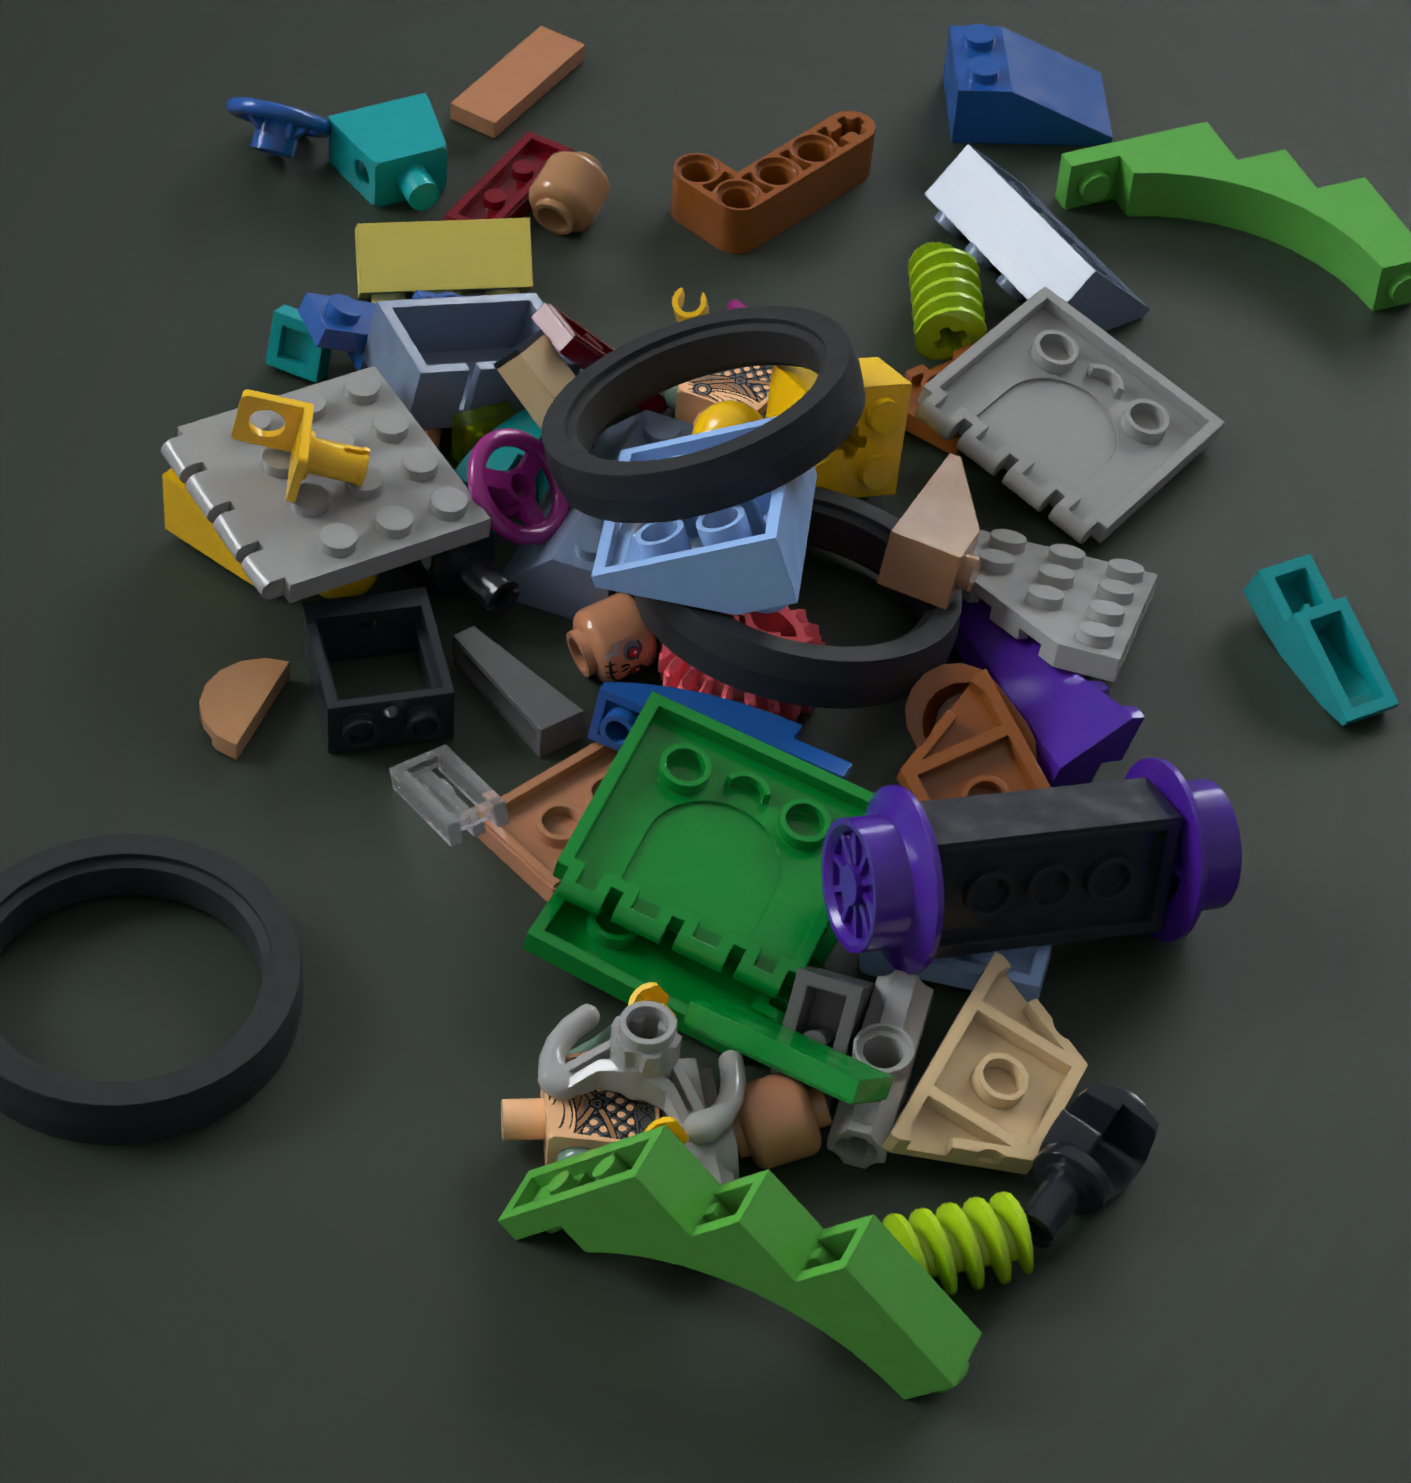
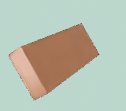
M540 26L450 103V119L495 139L585 60V44Z

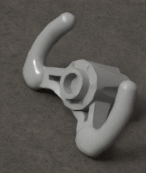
M639 1001L630 1004L622 1011L620 1016H616L614 1019L610 1040L566 1063L565 1059L571 1048L579 1038L598 1025L600 1014L597 1008L590 1004L580 1006L564 1017L546 1038L539 1056L538 1084L546 1094L557 1100H570L577 1095H583L595 1089L618 1092L630 1100L646 1101L664 1110L668 1117L676 1119L689 1136L688 1142L708 1144L715 1141L733 1123L743 1105L747 1083L744 1060L738 1051L727 1050L718 1059L721 1079L718 1096L712 1106L709 1108L703 1107L679 1061L682 1037L677 1033L678 1020L666 1006L660 1003Z

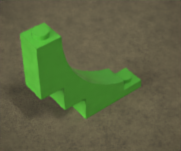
M1208 122L1066 152L1061 155L1055 198L1064 210L1114 199L1126 216L1180 218L1237 229L1286 247L1318 264L1357 294L1372 312L1411 303V232L1365 177L1317 188L1286 149L1237 160Z
M666 1125L530 1170L498 1219V1222L515 1240L544 1231L554 1233L563 1228L584 1252L617 1253L651 1258L706 1273L754 1292L809 1322L850 1350L884 1379L904 1400L933 1392L943 1393L958 1385L969 1370L968 1360L982 1334L874 1214L824 1229L769 1169L720 1184Z

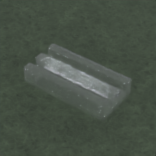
M446 744L389 768L393 789L451 847L463 843L461 832L466 829L474 837L486 833L484 822L490 820L497 827L509 823L505 801ZM438 767V770L475 806L469 808L455 794L454 787L444 778L440 779L432 769Z

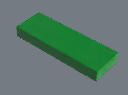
M727 999L690 1001L683 1024L687 1025L686 1028L850 1105L887 1100L894 1076Z

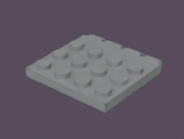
M1046 286L1041 288L926 383L917 400L920 405L915 412V416L947 441L959 433L961 437L956 444V448L992 476H995L1003 468L1008 471L1002 479V484L1038 512L1042 511L1049 504L1052 505L1054 508L1050 512L1048 519L1080 544H1083L1091 536L1099 543L1105 540L1218 437L1225 424L1218 416Z
M375 366L279 395L314 404L311 430L316 431V437L358 447H370V458L362 487L355 486L352 483L308 474L306 479H302L295 503L285 501L291 452L234 440L231 437L237 409L179 426L178 436L167 440L161 447V454L180 481L186 484L185 486L208 521L213 523L217 534L236 561L242 563L243 571L260 595L266 600L284 595L287 601L292 603L489 537L491 518L483 508L473 502L469 489ZM271 410L257 411L249 418L255 427L264 431L278 430L285 424L284 418Z

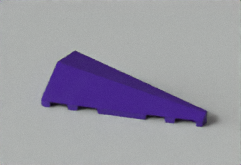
M962 598L958 635L954 645L964 664L988 671L990 677L999 685L1028 723L1036 740L1037 763L1050 787L1091 783L1101 763L1122 761L1145 718L1142 712L1135 706H1122L1109 697L1110 688L1101 681H1088L1078 673L1052 667L1038 656L1040 643L1029 635L1027 639L1017 640L989 619L991 606L980 598L979 602L968 603Z

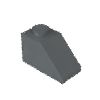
M812 965L798 968L783 1026L852 1057L853 1042L858 1032L862 1029L875 983ZM771 1068L769 1075L778 1073L780 1071ZM823 1092L831 1116L837 1098Z

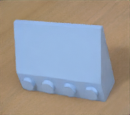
M775 417L621 450L618 461L659 460L694 453L742 436ZM815 466L771 492L710 514L657 523H621L604 520L591 575L594 586L596 588L732 615L755 611L763 614L774 613L789 604L798 603L817 479Z

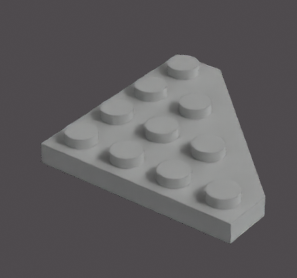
M996 529L992 532L980 530L974 555L982 557L981 566L969 592L962 590V598L968 603L979 602L980 598L991 606L990 620L1017 640L1027 639L1029 635L1040 643L1038 656L1052 667L1115 683L1152 600L1158 574L1146 572L1142 565L1127 559H1111L1107 562L1087 557L1083 550L1072 545L1053 544L1047 547L1027 542L1024 535L1012 530Z

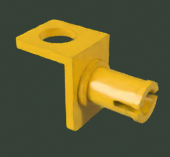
M249 389L244 390L233 423L231 437L234 440L291 452L285 501L295 503L302 479H306L308 474L352 483L355 486L362 487L367 473L370 447H358L316 437V431L311 430L314 404ZM271 410L280 414L284 418L285 424L278 430L264 431L255 427L249 418L257 411Z

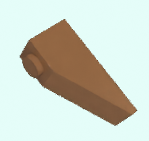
M949 453L891 530L877 583L945 610L960 590L966 592L971 590L982 562V557L974 555L980 528L961 457Z

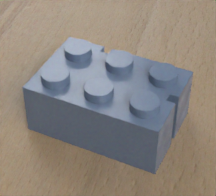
M537 293L376 301L362 359L368 368L372 366L377 368L424 431L455 427L456 419L461 421L464 426L472 427L502 424L516 413L525 409V407L493 364L517 344L540 330L531 316L543 305V302ZM560 354L574 375L577 376L581 368Z

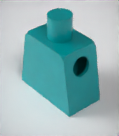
M426 93L328 116L331 126V132L328 136V160L371 205L382 207L407 200L411 208L422 211L432 207L437 202L440 192L447 186V146Z

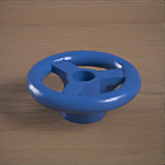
M232 97L226 103L227 111L231 115L251 122L254 125L255 131L251 148L264 153L294 158L298 138L302 136L328 138L331 132L328 119L294 107L247 97Z

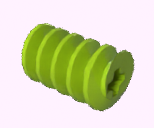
M926 242L916 249L908 263L915 346L919 355L930 360L944 361L953 359V351L974 343L987 334V327L984 322L985 311L981 294L982 284L979 278V265L976 259L968 252L956 249L952 245L943 242Z
M997 1192L991 1197L989 1204L984 1198L972 1197L964 1203L962 1209L955 1203H943L937 1208L935 1215L930 1209L918 1208L910 1214L908 1221L903 1215L898 1213L889 1214L883 1219L882 1224L932 1278H938L943 1291L948 1296L955 1295L957 1292L959 1272L965 1273L974 1290L982 1289L984 1286L985 1267L991 1266L998 1282L1002 1285L1008 1284L1011 1281L1013 1261H1018L1026 1275H1032L1034 1262L1029 1224L1020 1203L1011 1193Z

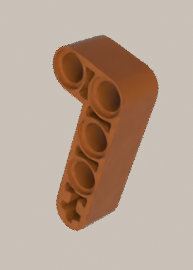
M857 111L838 112L739 172H736L708 154L690 153L683 155L675 161L673 166L670 206L672 218L725 253L743 254L752 251L859 185L870 176L876 132L874 120L868 115Z

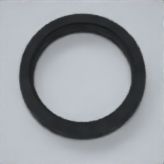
M791 306L743 307L713 312L668 325L632 340L603 356L578 374L555 397L545 414L541 428L542 442L550 472L561 494L571 506L588 516L612 522H668L710 514L739 505L771 492L804 474L836 450L857 425L865 406L866 394L860 362L847 333L838 322L829 316L805 308ZM760 365L802 367L818 374L810 390L783 413L742 436L714 447L677 457L649 461H613L601 459L589 453L592 444L599 435L623 414L647 399L693 379L726 370Z
M815 486L807 545L845 557L879 575L890 532L900 519L857 498ZM960 590L945 610L901 593L911 605L918 623L910 632L886 643L869 646L837 647L803 643L771 635L747 626L722 612L634 595L641 617L658 640L672 653L702 673L741 691L763 698L807 707L838 709L883 705L908 697L911 688L924 673L946 663L958 635L963 601L962 590Z
M143 834L102 835L78 839L37 852L15 863L0 873V954L25 928L57 909L80 901L104 896L148 895L176 900L194 906L226 924L241 938L254 956L260 970L262 985L253 1011L244 1025L228 1042L208 1057L191 1066L155 1078L138 1081L104 1082L63 1075L29 1060L17 1052L0 1035L1 1113L30 1129L69 1141L99 1145L148 1143L193 1132L231 1114L251 1100L278 1072L290 1052L300 1022L305 983L303 963L295 928L286 909L271 889L250 870L233 859L201 845L170 837Z

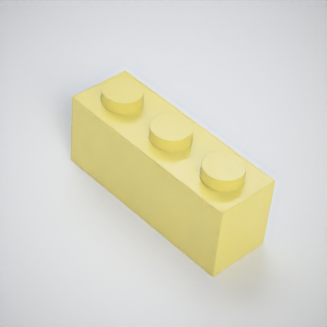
M530 218L359 223L355 228L358 298H371L372 303L386 300H405L406 296H413L416 290L439 294L448 291L463 296V294L485 293V295L520 294V292H528L533 287Z

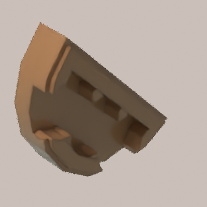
M270 658L239 661L221 669L205 684L199 701L200 721L203 729L212 738V746L217 751L235 760L239 758L290 678V661Z

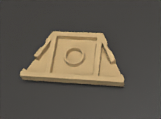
M995 951L884 1141L883 1149L895 1154L1025 1175L1031 1169L1033 1159L1037 1156L1042 1141L1060 1112L1065 1109L1088 1064L1070 1040L1057 1032L1053 1024V1018L1039 1000L1035 998L1027 1003L1006 974L1012 966L1005 956Z

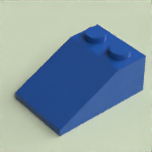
M971 24L968 26L949 25L943 82L952 143L1098 146L1112 143L1113 136L1101 72L1004 27L987 26L984 24Z

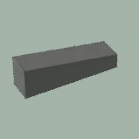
M475 626L453 635V664L539 758L582 739L584 710Z

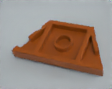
M986 669L977 672L970 681L968 688L953 707L945 712L933 727L929 737L921 746L917 747L901 767L897 776L899 784L912 792L919 802L1050 788L1046 777Z

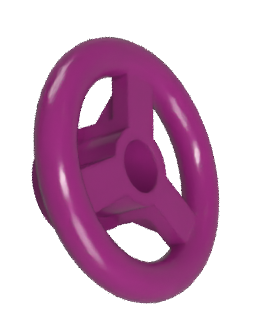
M513 428L491 431L476 443L468 461L467 482L473 502L483 508L491 518L490 528L504 539L520 545H537L549 540L566 518L569 503L561 494L550 472L543 443L533 435ZM501 447H515L524 451L525 454L519 465L508 472L486 467L491 454ZM540 467L547 478L551 492V507L546 519L535 499L536 485L534 479ZM516 517L525 523L526 527L517 525L509 519Z

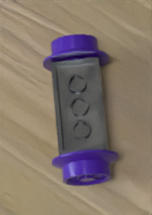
M1151 757L1136 762L1129 769L1124 780L921 802L918 801L912 792L901 785L884 786L875 792L871 798L865 815L838 818L830 825L825 836L821 858L822 890L831 927L838 941L847 951L863 953L881 950L885 959L894 969L907 972L908 974H916L925 970L933 959L1140 933H1148L1153 938L1163 942L1178 941L1192 931L1200 917L1201 911L1221 909L1232 900L1241 875L1242 846L1235 812L1227 795L1217 783L1205 778L1185 780L1173 764L1162 758Z

